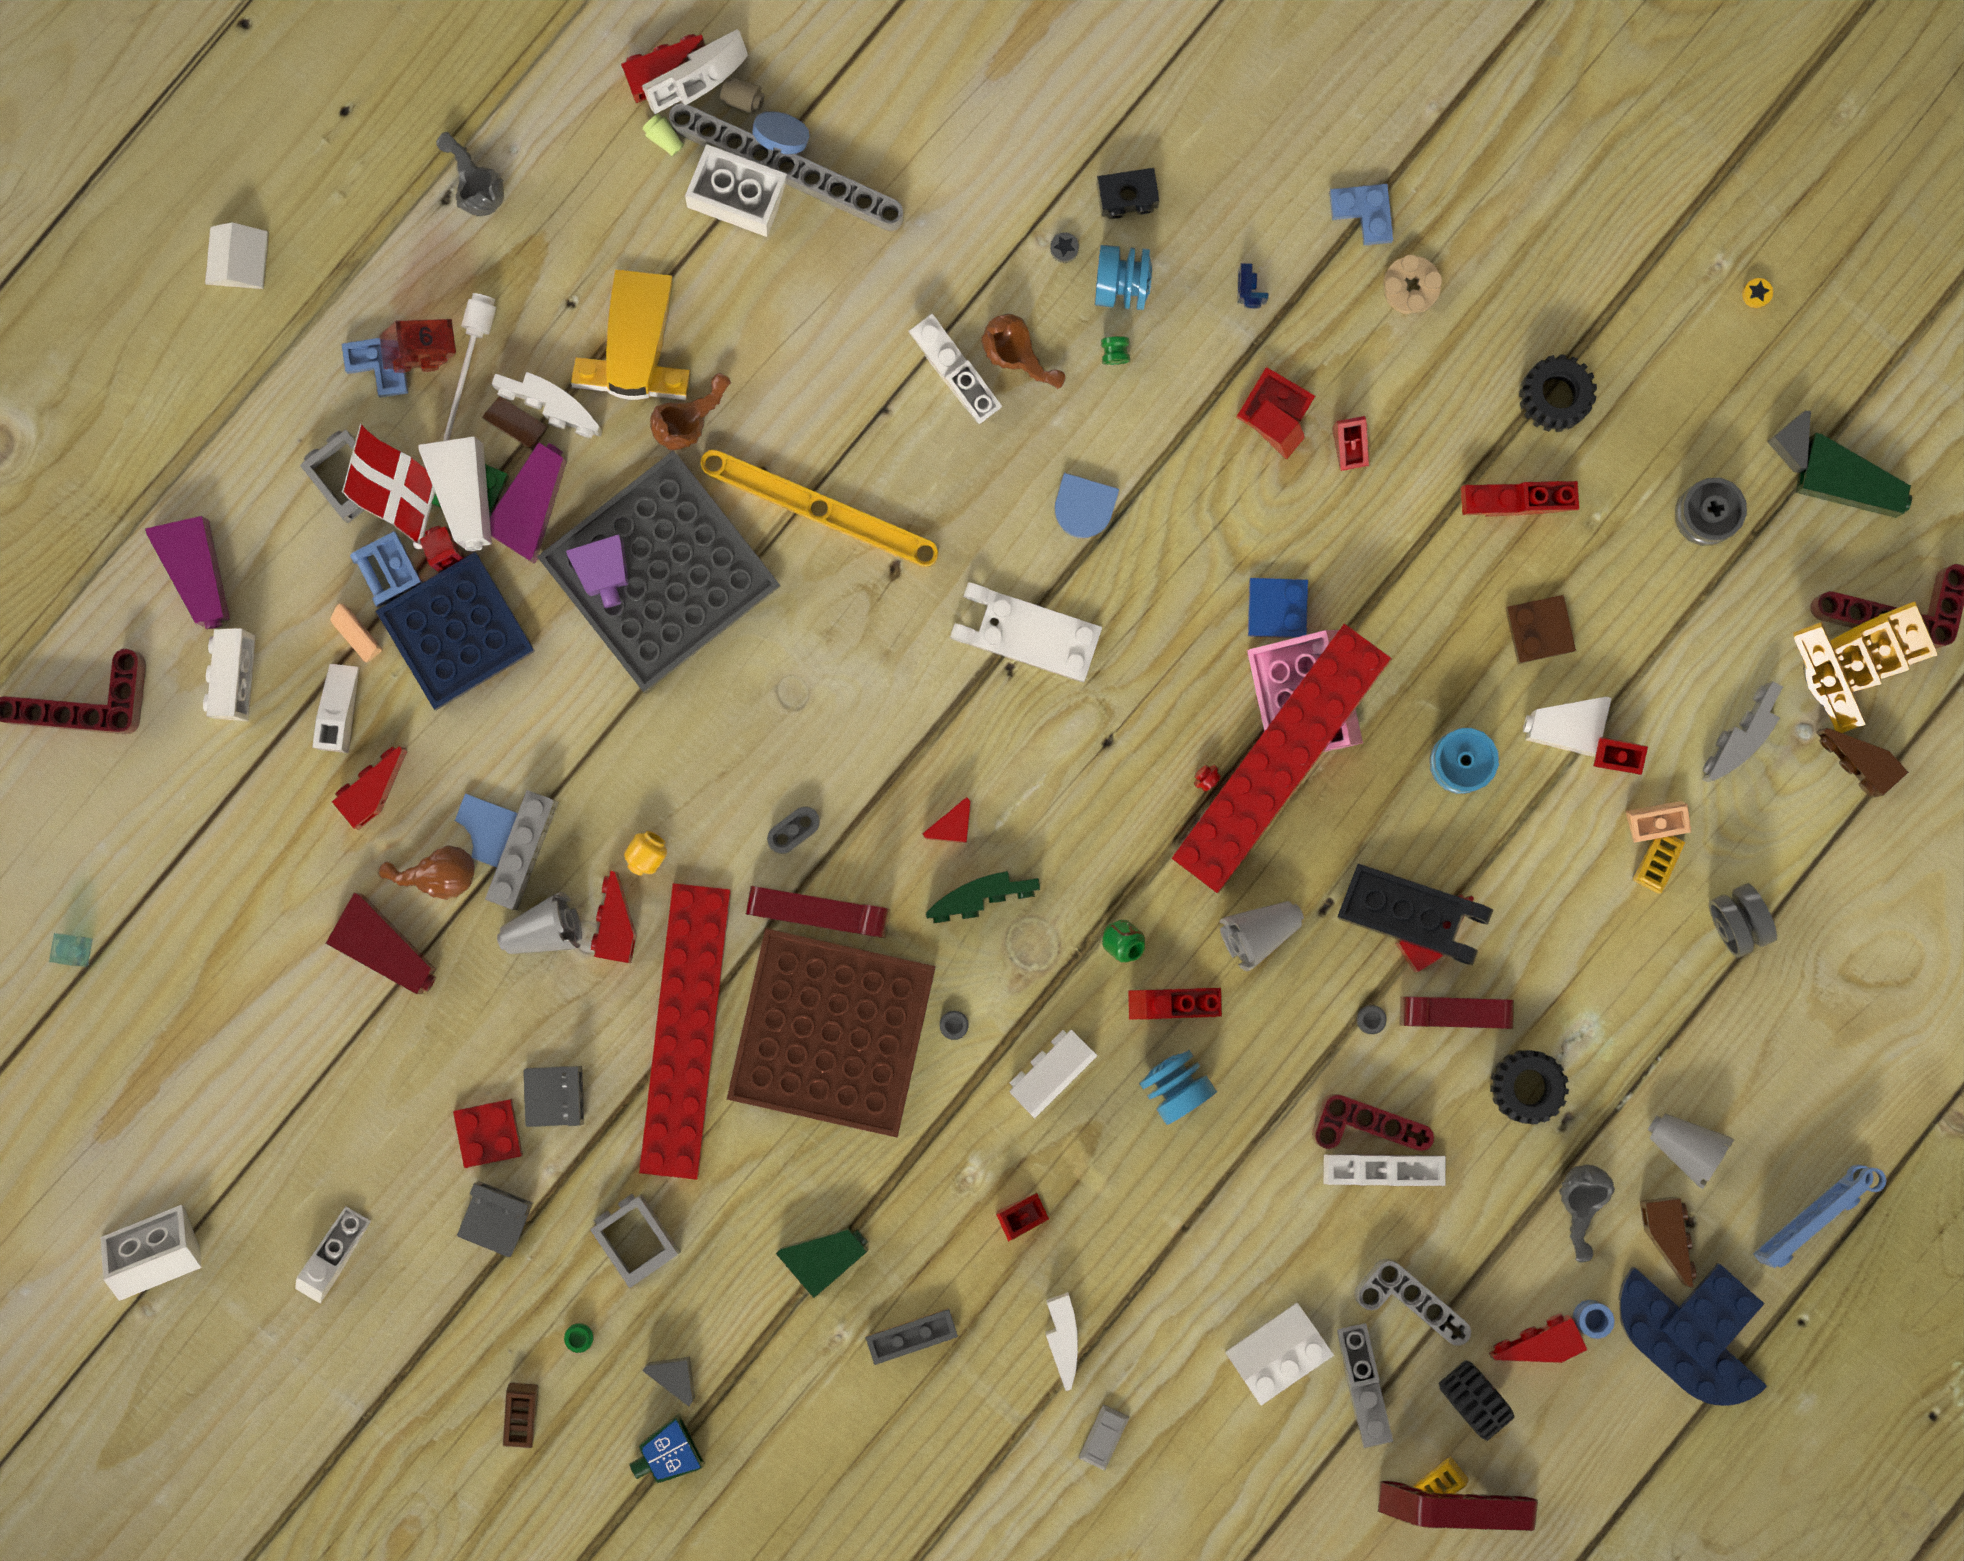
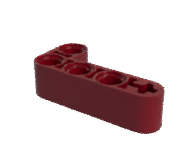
M1400 996V1026L1513 1029L1514 1000Z
M1331 1094L1324 1099L1312 1132L1315 1143L1326 1149L1334 1148L1340 1143L1346 1125L1418 1151L1427 1150L1434 1143L1433 1131L1426 1125L1339 1094ZM1339 1099L1343 1102L1344 1109L1341 1114L1335 1116L1331 1114L1329 1105L1333 1100ZM1363 1109H1367L1371 1113V1120L1367 1125H1360L1357 1122V1114ZM1390 1119H1395L1399 1125L1398 1131L1394 1135H1388L1384 1129L1386 1122ZM1325 1127H1331L1334 1131V1138L1329 1143H1323L1319 1137L1320 1131ZM1406 1129L1415 1133H1419L1422 1129V1135L1426 1136L1425 1141H1419L1416 1145V1139L1405 1135Z

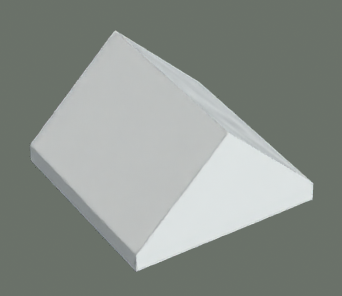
M233 222L211 227L205 284L264 289L269 232Z

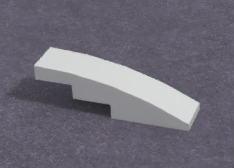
M1324 1155V1184L1445 1186L1446 1156Z

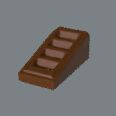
M524 1383L508 1384L506 1390L503 1446L533 1447L538 1385ZM513 1407L529 1408V1411L513 1410ZM512 1419L528 1420V1424L512 1423ZM511 1431L527 1432V1436L510 1435Z

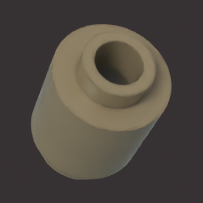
M727 78L721 89L720 100L724 101L727 106L753 114L756 110L761 109L765 94L761 93V86L737 78H733V80Z

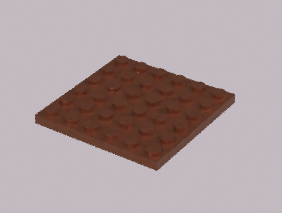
M765 928L727 1100L898 1138L936 966Z

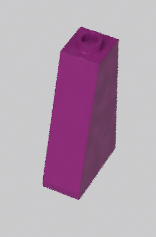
M541 443L537 444L489 517L491 537L533 564L538 559L537 556L540 553L567 464L564 458L561 457L563 451L551 443H548L547 446Z
M203 516L145 528L146 535L193 621L200 626H205V629L222 627V622L229 621L230 616L209 520Z

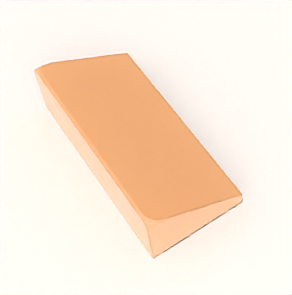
M338 604L331 616V623L363 661L369 662L382 651V647L346 605Z
M1683 801L1626 811L1634 843L1691 832L1688 805Z

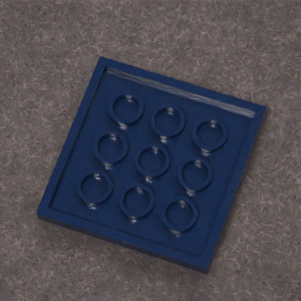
M476 552L376 610V613L434 710L442 708L535 652Z

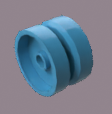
M1460 728L1441 737L1433 746L1429 757L1430 771L1435 781L1444 790L1455 794L1471 793L1487 786L1495 777L1499 766L1498 750L1493 740L1484 732L1473 728ZM1464 755L1468 758L1465 761L1469 763L1468 766L1461 764L1460 759Z

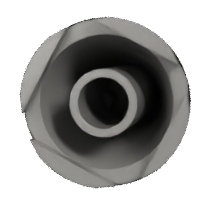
M564 892L556 893L500 928V933L497 934L500 948L506 950L508 954L579 948L581 944H578L577 941L582 939V928L576 909L570 910L566 903L571 901L569 896Z
M1286 901L1224 917L1220 920V923L1224 924L1220 928V933L1232 958L1238 955L1242 963L1238 964L1240 968L1244 971H1250L1302 926L1301 920L1304 917L1297 904L1293 905L1291 902Z
M1664 1114L1662 1118L1656 1116L1648 1128V1131L1652 1133L1650 1139L1702 1189L1734 1141L1733 1138L1668 1114Z

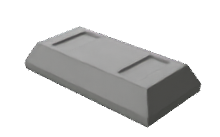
M1103 1404L1078 1458L1105 1471L1130 1417Z

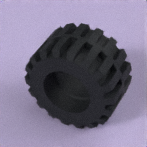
M1562 354L1557 358L1552 355L1548 356L1545 360H1540L1527 373L1521 383L1522 388L1519 391V397H1522L1520 407L1521 409L1525 408L1526 413L1524 416L1527 420L1531 417L1534 420V426L1539 427L1542 425L1544 426L1543 430L1548 432L1551 429H1555V432H1562L1564 429H1571L1581 422L1592 410V405L1597 397L1594 395V392L1597 390V384H1592V380L1595 377L1592 372L1589 374L1586 372L1588 366L1585 363L1580 366L1577 364V358L1572 356L1571 359H1566V355ZM1549 379L1564 381L1572 391V404L1567 408H1556L1550 405L1543 395V384Z
M1520 1050L1512 1055L1508 1054L1504 1057L1502 1063L1499 1062L1495 1068L1497 1070L1491 1076L1493 1086H1490V1092L1494 1094L1492 1098L1494 1104L1498 1105V1110L1502 1114L1517 1122L1533 1125L1549 1121L1550 1117L1557 1116L1560 1113L1559 1108L1561 1106L1564 1107L1567 1102L1564 1100L1565 1094L1569 1095V1088H1566V1083L1569 1081L1568 1077L1562 1072L1564 1071L1563 1067L1555 1062L1556 1059L1539 1051ZM1524 1070H1535L1540 1073L1544 1080V1093L1540 1100L1534 1104L1521 1103L1514 1093V1082L1517 1076Z
M1467 1360L1462 1362L1439 1382L1441 1392L1472 1429L1484 1440H1490L1515 1418L1513 1410L1480 1370Z

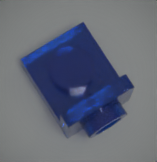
M1241 263L1238 269L1237 304H1244V307L1249 309L1261 308V305L1267 303L1269 293L1252 292V290L1257 288V273H1252L1253 264Z

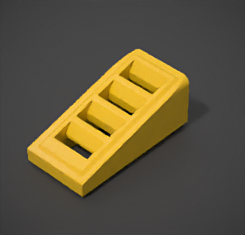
M1674 836L1653 839L1632 880L1657 894L1662 893L1685 842ZM1661 839L1675 846L1674 850L1671 851L1661 846ZM1656 850L1670 856L1669 860L1666 861L1655 855ZM1653 860L1665 866L1663 871L1650 865L1651 861ZM1647 870L1660 876L1658 881L1645 875Z
M1450 1456L1415 1483L1413 1487L1429 1492L1425 1487L1429 1485L1435 1493L1456 1494L1467 1486L1469 1479ZM1446 1471H1448L1449 1474L1453 1477V1479L1456 1481L1455 1483H1453L1450 1480V1478L1446 1475ZM1437 1477L1446 1486L1447 1489L1445 1491L1436 1482L1435 1479Z

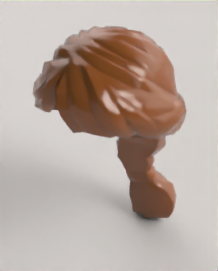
M1004 314L989 321L982 335L981 342L986 357L990 358L993 365H998L1002 369H1023L1035 381L1048 383L1056 387V389L1063 386L1066 380L1063 371L1058 369L1045 371L1040 366V361L1032 350V341L1029 337L1028 327L1021 317L1013 314Z
M721 373L716 374L711 381V394L698 398L693 402H669L656 406L650 417V428L656 441L668 450H681L684 447H690L691 444L697 443L698 438L702 435L704 417L710 410H714L716 405L720 404L723 393L732 384L730 378Z
M447 845L422 859L415 867H410L402 872L397 871L393 864L384 862L380 866L378 874L381 879L392 880L398 886H416L420 891L427 893L433 898L438 897L448 900L452 897H458L469 889L474 879L475 866L474 860L464 849Z

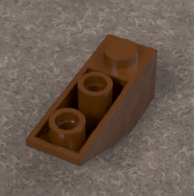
M1829 728L1816 732L1821 738L1819 740L1820 744L1828 752H1834L1838 756L1840 766L1848 774L1853 773L1860 782L1858 784L1860 788L1869 796H1883L1909 773L1889 750Z
M1677 1197L1640 1201L1644 1231L1681 1283L1687 1287H1694L1693 1279H1696V1268L1694 1262L1690 1261L1688 1251L1692 1249V1240L1690 1233L1685 1231L1684 1220L1688 1219L1686 1204L1681 1203V1198Z

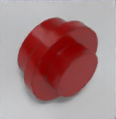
M1205 765L1197 771L1194 776L1196 778L1194 782L1196 788L1208 791L1217 784L1221 775L1218 773L1219 769L1216 765L1210 767Z

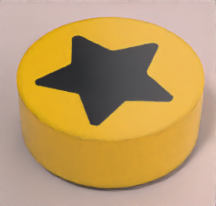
M1763 278L1752 279L1743 288L1742 297L1744 302L1752 308L1764 307L1773 297L1772 285Z

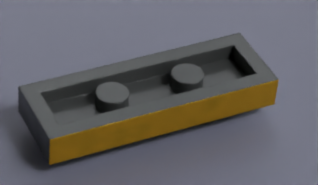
M947 1308L865 1336L874 1365L957 1338L958 1334L950 1309Z

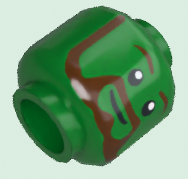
M1118 920L1106 927L1102 938V945L1116 960L1121 963H1128L1137 960L1145 950V936L1143 932L1129 921Z

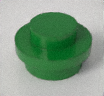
M573 1324L564 1334L565 1345L572 1352H585L593 1344V1332L586 1324Z

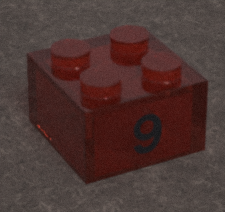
M452 319L395 321L379 335L383 368L393 369L395 373L409 372L411 368H421L423 372L436 371L456 354Z

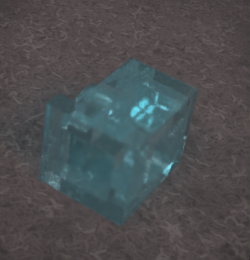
M54 933L49 962L88 967L93 938Z

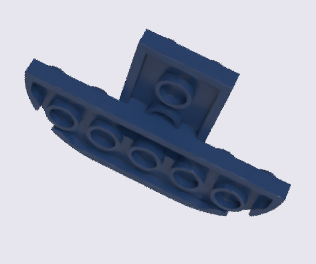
M1717 1263L1679 1307L1632 1266L1624 1278L1619 1293L1620 1321L1628 1339L1642 1354L1689 1395L1712 1405L1729 1406L1740 1404L1756 1397L1767 1387L1763 1381L1726 1349L1765 1303L1721 1264Z

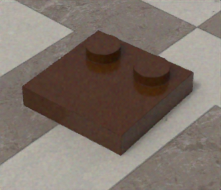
M1564 595L1505 608L1518 664L1576 651Z

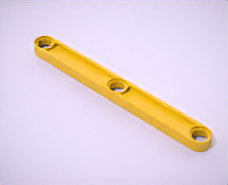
M709 450L701 457V468L711 478L918 566L930 567L938 559V549L930 540L718 450ZM718 456L722 460L721 468L714 472L706 468L708 458ZM816 501H823L827 504L828 510L825 515L815 516L812 513L811 507ZM922 546L931 547L934 552L932 559L926 562L921 561L917 557L918 549Z

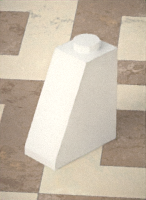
M1602 697L1537 709L1531 713V716L1527 715L1523 725V732L1527 733L1525 740L1593 757L1596 755L1599 738L1603 736L1611 698Z

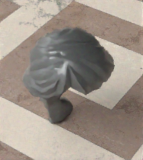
M443 132L437 139L436 144L441 151L451 152L455 155L457 171L459 173V185L456 193L457 207L476 216L492 214L504 201V180L501 178V174L495 172L494 169L477 167L471 161V155L467 152V148L457 143L449 132Z
M1586 1164L1573 1167L1567 1173L1564 1182H1562V1188L1559 1190L1565 1209L1572 1215L1571 1234L1569 1237L1573 1241L1572 1244L1575 1248V1260L1580 1263L1590 1261L1593 1258L1592 1247L1583 1239L1585 1231L1589 1227L1595 1213L1610 1201L1615 1192L1612 1178L1595 1165Z

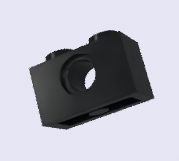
M1154 167L1097 176L1096 185L1102 217L1108 216L1109 219H1119L1125 217V213L1136 211L1138 215H1145L1154 212V209L1158 208L1159 195ZM1129 189L1136 194V197L1133 200L1127 201L1121 197L1120 193L1123 190Z

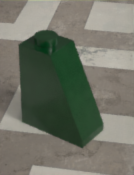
M848 1227L784 1246L776 1252V1255L810 1295L815 1298L868 1252V1248L865 1246L868 1240L858 1229L853 1232Z

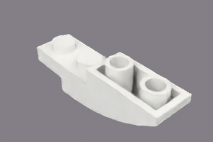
M737 29L688 54L690 61L642 85L651 110L656 114L679 101L687 105L712 90L731 75L748 56L740 31Z
M930 314L908 331L925 353V357L978 424L1002 408V405L969 360L965 359L933 314Z
M528 372L525 374L523 383L495 374L492 386L498 390L497 395L509 400H514L515 396L525 399L526 405L536 409H541L542 405L545 406L542 414L546 419H549L548 424L554 427L565 429L567 425L576 428L575 433L581 436L592 438L594 434L601 437L602 430L593 417L578 401L558 386Z

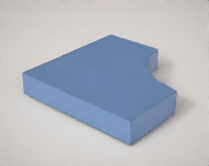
M465 794L455 821L463 825L471 835L473 843L472 858L497 867L518 813Z

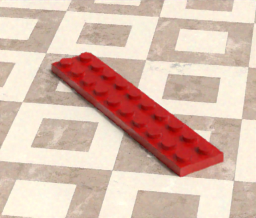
M1343 624L1171 859L1213 891L1220 893L1393 658L1352 628Z
M672 884L639 1169L640 1174L698 1180L731 889Z

